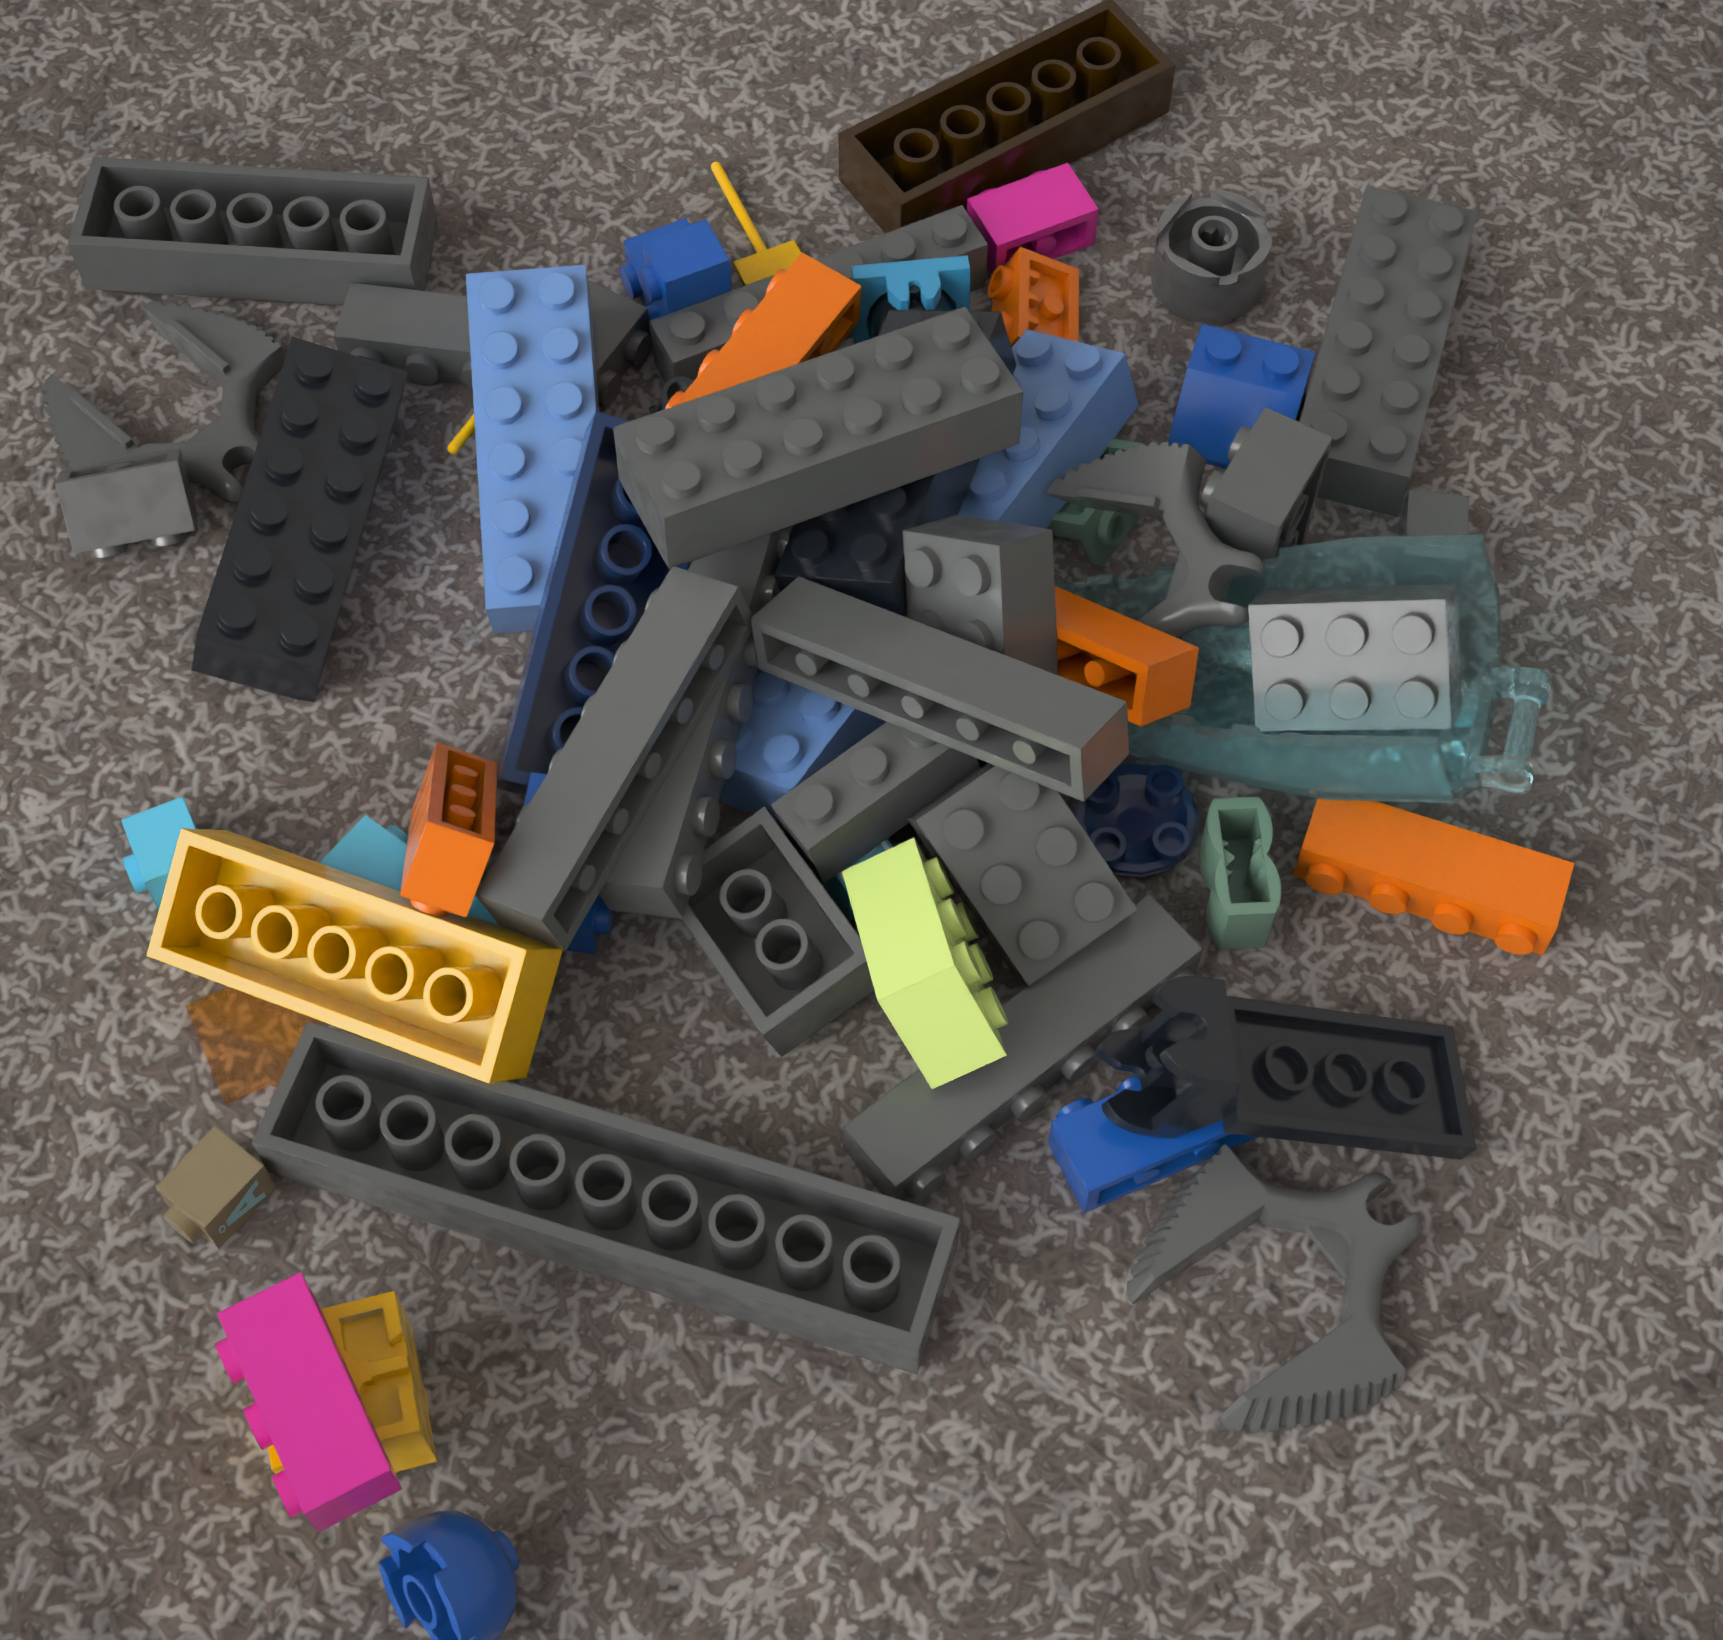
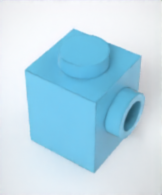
M183 796L121 819L133 854L122 858L129 879L137 894L146 890L149 891L158 910L181 829H198Z

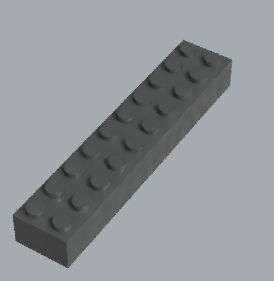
M307 1021L252 1141V1145L268 1173L913 1374H918L958 1247L961 1219L959 1217L508 1081L486 1083L382 1043Z

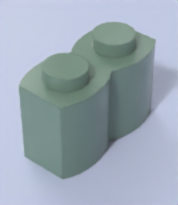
M1260 797L1216 798L1212 800L1199 847L1198 861L1202 878L1210 889L1206 906L1207 928L1214 944L1219 950L1265 948L1280 904L1281 881L1275 864L1268 856L1273 837L1272 821L1269 811Z

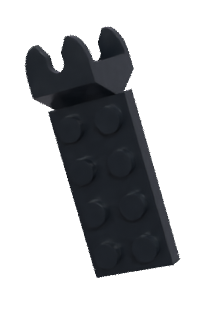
M1183 976L1169 980L1156 991L1153 1003L1163 1011L1142 1030L1126 1029L1116 1031L1108 1035L1096 1048V1056L1115 1070L1134 1073L1141 1082V1091L1124 1089L1101 1105L1105 1116L1112 1123L1135 1134L1172 1139L1223 1120L1224 1133L1459 1160L1476 1150L1453 1026L1227 996L1225 980Z

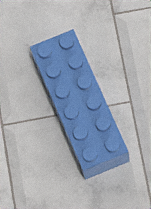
M586 265L466 274L485 606L494 634L534 630L585 431L595 412L599 411L592 304Z

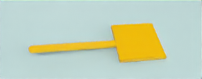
M717 161L713 162L711 170L756 251V254L733 262V266L744 286L775 275L780 269L788 270L801 254L795 240L767 249L722 165Z

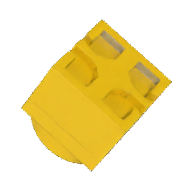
M395 1291L321 1309L395 1473L438 1462L429 1418L428 1397L422 1381L413 1328ZM274 1445L268 1447L271 1469L276 1474L284 1470Z

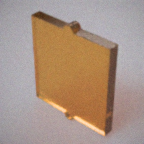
M231 987L186 1005L225 1104L270 1085L277 1088L307 1021L313 1023L312 1018Z

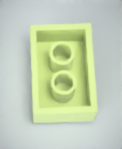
M912 838L843 870L842 874L877 1001L930 1087L934 1089L1007 1056L998 1028L1007 1025L1008 1021L993 988L990 986L985 989L984 987L985 983L993 980L986 958L977 943L970 944V941L979 938L976 925L963 901L955 905L954 901L948 898L949 895L954 893V889L940 859L935 857L927 861L915 838Z

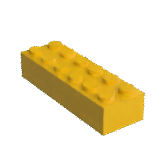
M181 829L147 956L483 1082L496 1083L527 1078L563 950L470 915L462 917L450 913L446 917H437L426 914L412 906L410 899L401 897L399 890L227 830Z

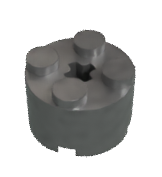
M1211 190L1210 197L1192 199V193L1174 200L1164 210L1158 224L1151 270L1152 293L1177 315L1192 321L1204 322L1213 327L1227 325L1232 319L1249 311L1256 304L1262 293L1272 247V232L1270 234L1265 225L1267 218L1261 208L1246 197L1225 190Z

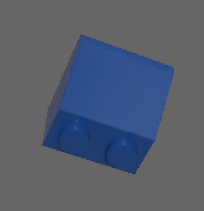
M1201 324L1187 366L1168 442L1170 445L1178 443L1181 447L1183 444H1189L1206 459V464L1227 469L1231 462L1227 460L1228 453L1236 434L1243 425L1252 428L1264 407L1296 421L1298 420L1315 352Z

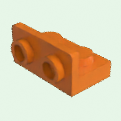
M1020 247L1004 266L999 265L995 269L988 285V297L992 298V312H1001L1011 348L1026 329L1079 342V269Z

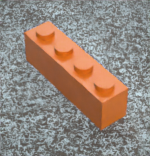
M802 252L788 270L780 269L774 275L763 300L754 310L747 309L741 314L733 328L731 338L720 351L714 349L705 357L695 381L685 392H676L669 400L665 409L836 351L860 322L862 286Z
M1055 586L1059 676L1127 701L1128 721L1140 727L1190 707L1199 647Z
M436 742L411 810L400 896L410 899L412 906L429 915L446 917L453 913L467 917L495 841L497 762Z
M1322 785L1293 876L1304 879L1309 887L1320 893L1335 895L1345 892L1367 899L1373 908L1383 913L1396 915L1408 912L1430 919L1437 929L1449 934L1461 935L1471 932L1493 939L1500 949L1512 954L1526 955L1534 952L1543 955L1557 930L1574 863Z

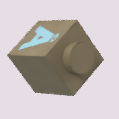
M215 1125L155 1186L169 1206V1209L162 1215L163 1218L189 1242L194 1243L202 1235L218 1249L276 1189L265 1166Z

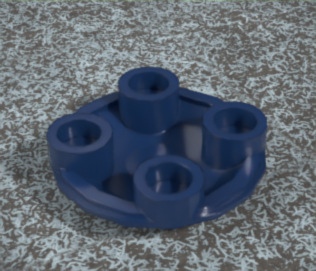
M1135 763L1119 765L1084 802L1076 799L1073 815L1116 876L1142 879L1165 873L1186 858L1197 839L1199 813L1192 793L1184 786L1182 774L1170 765L1154 766Z

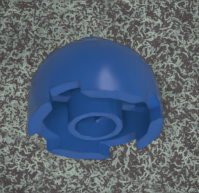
M437 1511L406 1522L382 1536L381 1542L391 1549V1555L379 1561V1569L387 1595L405 1629L417 1617L432 1640H498L501 1637L515 1611L517 1580L514 1571L519 1568V1560L515 1548L504 1533L498 1530L492 1532L482 1521L460 1511Z

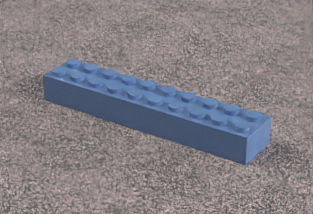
M1026 329L1012 347L1017 365L1013 377L1023 390L1019 444L980 458L958 515L1047 529L1052 522L1051 519L1066 503V501L1047 494L1050 483L1058 476L1064 479L1066 471L1073 468L1076 471L1079 464L1087 462L1089 465L1093 459L1100 458L1107 449L1108 444L1116 437L1139 404L1125 353ZM758 669L752 688V714L746 723L741 724L735 744L737 750L735 770L731 778L725 779L719 800L751 814H755L765 806L775 822L780 825L771 806L772 803L887 721Z

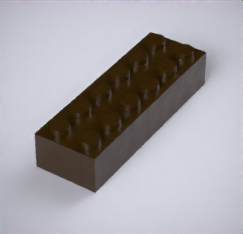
M1105 0L838 133L839 180L884 233L963 205L967 211V198L979 195L987 189L998 188L1029 177L1037 171L1048 170L1065 163H1071L1168 113L1176 65L1114 0Z

